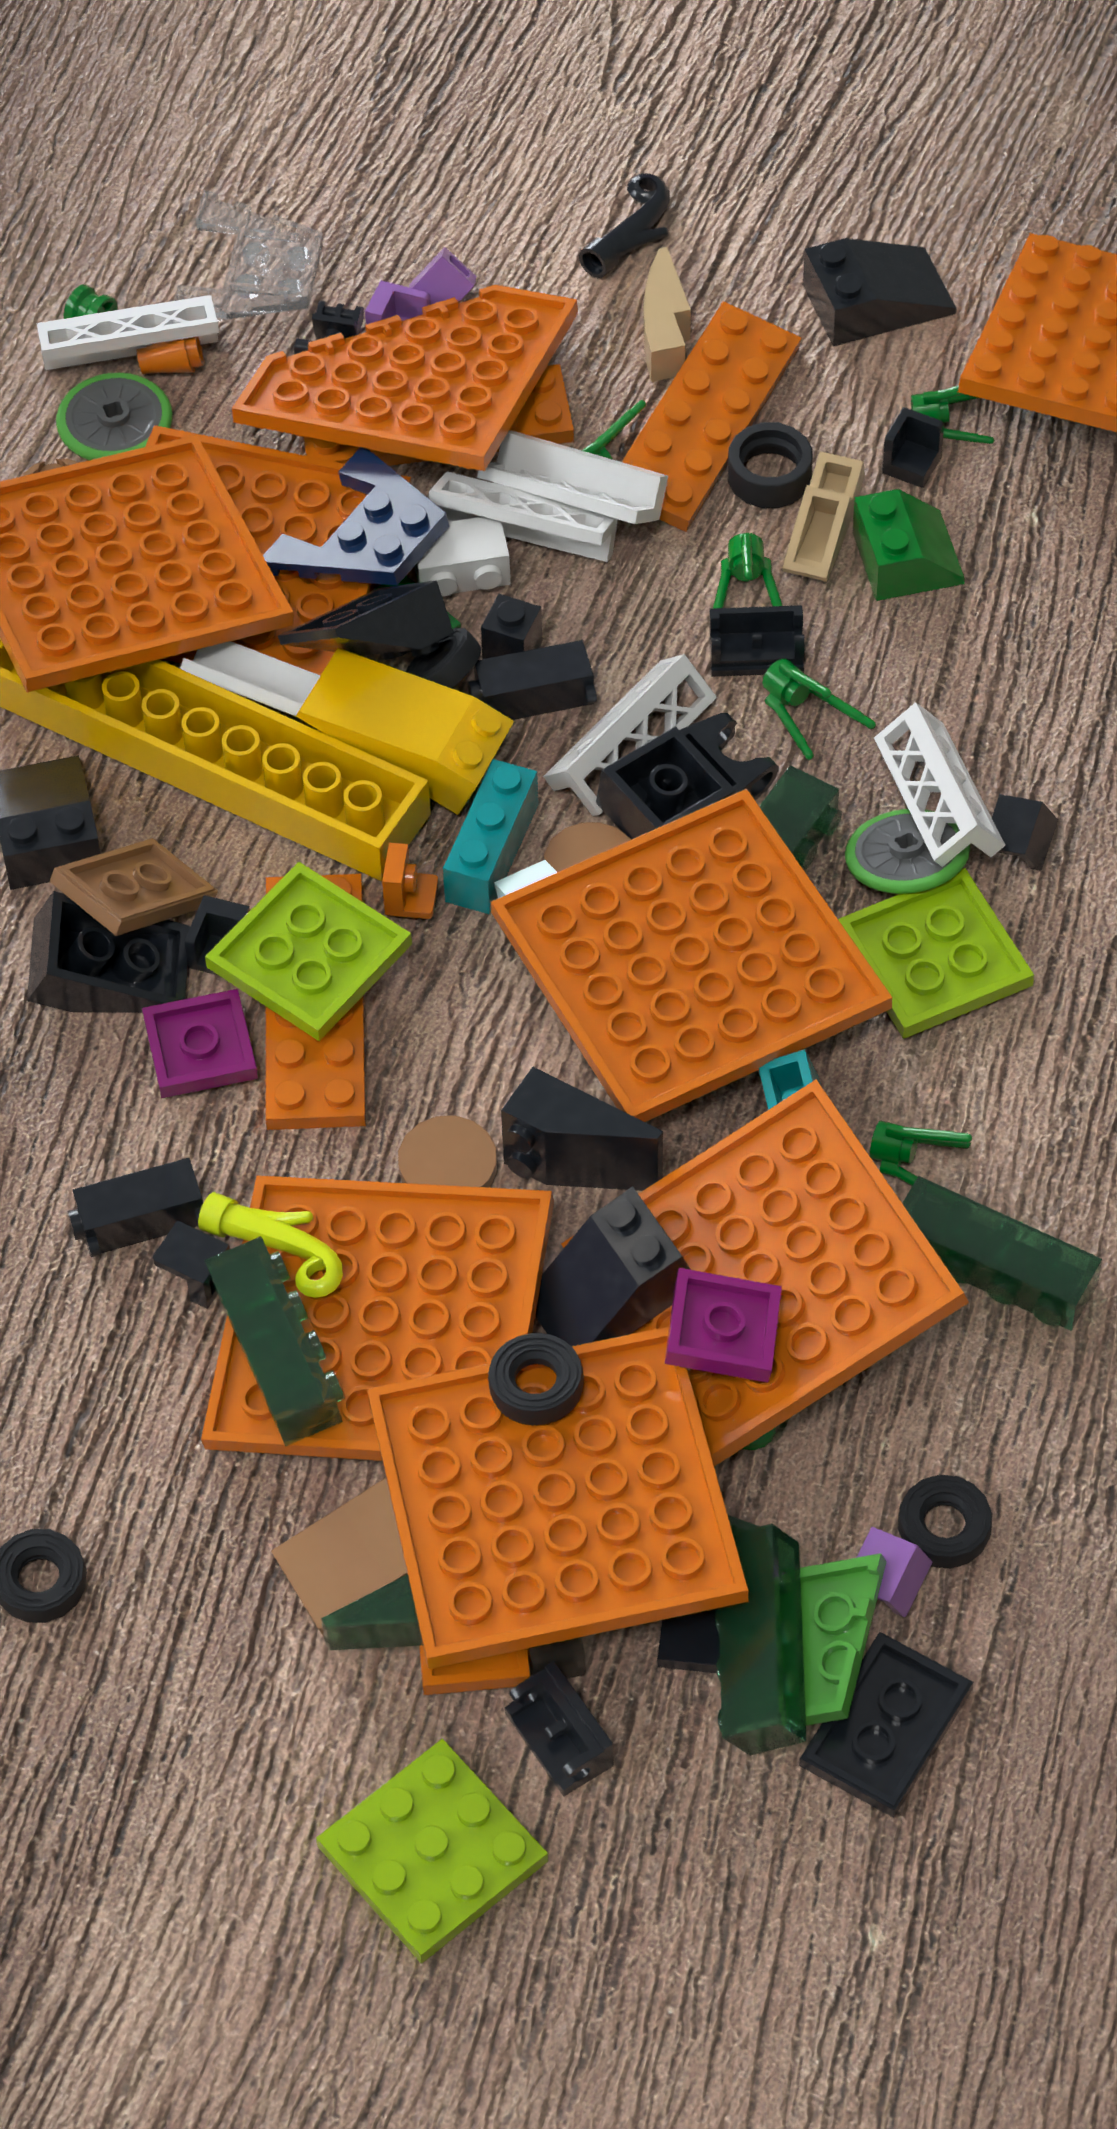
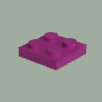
M238 989L142 1008L161 1099L258 1079L257 1067Z
M679 1268L675 1282L664 1364L769 1382L773 1365L782 1286Z

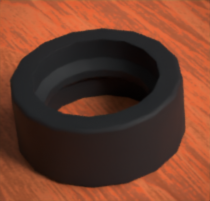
M762 422L746 427L734 437L728 448V483L736 496L745 503L759 508H781L793 504L804 496L806 486H810L813 464L812 447L805 435L794 427L779 422ZM778 454L789 458L797 467L790 473L779 477H763L753 474L744 467V463L757 455Z

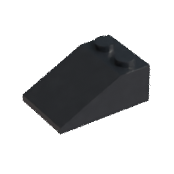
M843 238L804 249L803 287L833 347L956 314V306L925 247Z
M437 580L378 588L278 635L280 645L335 652L337 648L360 656L382 654L384 660H389L405 655L410 651L413 657L431 653L439 648L437 641L454 634Z
M79 755L0 770V843L10 890L49 883L55 867L101 854Z
M53 891L34 917L27 1001L69 1012L143 1013L142 1008L184 1000L188 963L185 938L190 926L164 920L115 936L64 893Z
M533 1066L501 1109L504 1164L508 1165L511 1171L522 1178H533L545 1185L620 1190H628L633 1187L637 1191H643L663 1178L662 1130Z
M631 1187L592 1214L542 1274L535 1317L547 1334L564 1340L571 1347L630 1335L672 1306L679 1268L690 1269V1267L636 1190Z

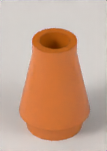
M199 336L154 343L137 349L138 364L143 375L150 373H194L195 368L204 366V355Z

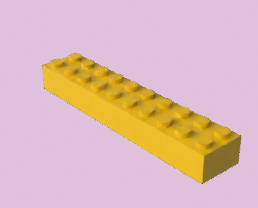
M0 638V707L381 882L389 843L409 845L431 815L429 782L427 779L158 659L26 692Z

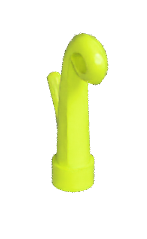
M212 1192L205 1199L198 1218L200 1230L221 1238L227 1235L306 1259L295 1276V1284L298 1290L306 1296L313 1298L325 1297L333 1293L340 1285L343 1270L342 1262L336 1252L324 1242L293 1227L294 1225L307 1224L313 1221V1214L310 1211L275 1212L239 1205L235 1199L216 1192ZM326 1270L325 1275L321 1279L315 1281L310 1279L313 1273Z

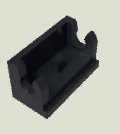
M802 605L710 609L709 648L711 677L765 675L769 667L780 659H788L804 673L805 638L803 634Z
M554 1661L545 1665L543 1670L524 1680L509 1692L513 1702L505 1707L506 1716L563 1797L614 1766L612 1741Z

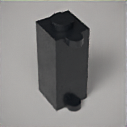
M583 640L478 660L474 665L475 680L467 682L469 695L476 697L512 720L597 703L594 675Z
M185 1158L72 1189L76 1209L67 1212L75 1240L85 1238L89 1255L92 1258L101 1255V1253L166 1236L177 1220L193 1228L198 1227V1218L203 1205V1199L190 1158Z

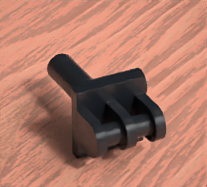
M320 300L316 313H313L311 318L316 340L341 333L344 339L360 334L364 319V307L356 306L355 310L346 309V305L338 303L337 307L328 306L327 301ZM297 338L294 345V354L307 351L308 343L313 340Z

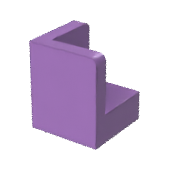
M444 247L410 283L409 288L429 293L431 304L453 297L459 303L474 287L477 276Z
M381 280L365 310L366 325L395 315H399L402 321L422 315V307L431 305L430 294L425 291Z
M871 1527L857 1557L879 1553L883 1555L886 1560V1566L877 1599L883 1601L895 1614L906 1617L933 1562L918 1545Z

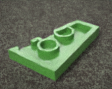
M881 1553L778 1572L789 1720L795 1728L848 1718L886 1566V1560Z

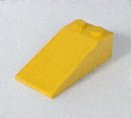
M337 648L296 717L326 735L427 779L429 782V797L457 815L478 786L514 723L512 719L474 696Z

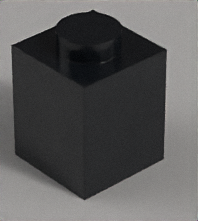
M498 594L481 626L482 659L539 648L543 642L541 606Z

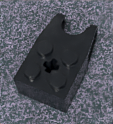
M720 713L680 730L675 726L603 768L596 804L632 840L745 789L749 791L754 800H757L775 780L779 766L770 757L755 758L750 761H736L725 756L721 751L735 735L737 722L728 713Z

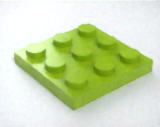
M298 862L205 956L208 969L320 1041L412 945V935L406 929L301 862Z
M966 868L961 869L955 877L936 888L917 893L898 894L838 919L893 997L892 1009L886 1012L903 1039L1033 986L1034 973Z
M443 1738L316 1837L317 1847L421 1964L548 1862L546 1850Z

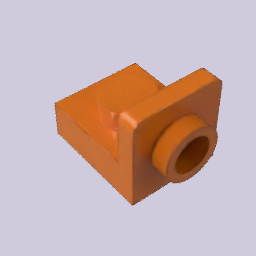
M389 843L382 879L385 915L431 919L434 913L438 890V876L417 873V864H410L408 844Z

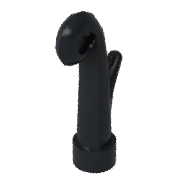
M643 173L630 179L627 184L630 196L636 202L644 205L603 237L594 238L579 252L580 264L589 275L595 278H603L618 264V260L624 255L644 244L668 236L669 231L666 227L650 229L665 212L670 201V192L665 182L659 176Z

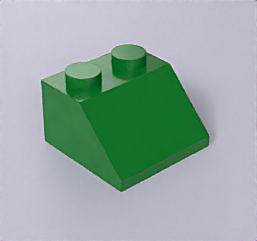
M900 489L854 497L852 533L876 601L963 585L965 583V577L939 509Z

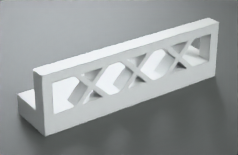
M211 295L37 323L45 370L136 356L137 349L147 347L154 343L199 336L201 345L218 342L217 333H219Z
M512 430L508 431L500 445L497 462L489 463L485 471H478L477 478L633 524L660 519L668 481V475Z
M446 472L429 491V499L446 512L448 522L486 517L502 522L505 537L608 562L612 557L618 521L616 518L508 486L451 472Z
M231 641L198 649L194 660L191 661L184 658L180 669L228 691L293 716L297 715L320 677L318 674Z
M685 654L661 660L543 778L553 791L571 787L592 816L600 815L603 810L596 804L597 797L583 779L593 769L602 770L617 761L618 745L623 740L636 741L637 749L658 737L647 735L648 715L652 711L665 712L664 732L675 726L680 730L689 726L717 697ZM684 679L698 696V699L689 708L677 706V686ZM676 714H682V715L676 720ZM607 757L606 763H601Z
M915 702L874 737L936 863L943 867L971 843L990 857L1005 846L947 729L939 719ZM910 730L911 734L905 751H895L892 744ZM915 762H926L921 780L910 781ZM941 792L936 812H925L930 793ZM946 823H956L960 831L942 845L940 840Z

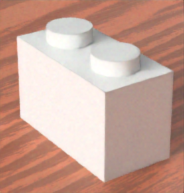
M486 517L450 521L449 527L414 566L417 583L437 580L442 597L454 593L480 589L488 590L499 586L511 585L509 552L502 522Z

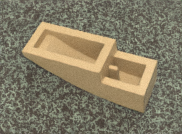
M668 247L658 250L651 265L645 287L643 340L645 361L651 382L674 378L685 362L684 341L690 340L691 309Z
M819 452L810 486L807 485L782 567L783 572L827 582L854 512V497L859 496L865 477L863 461Z

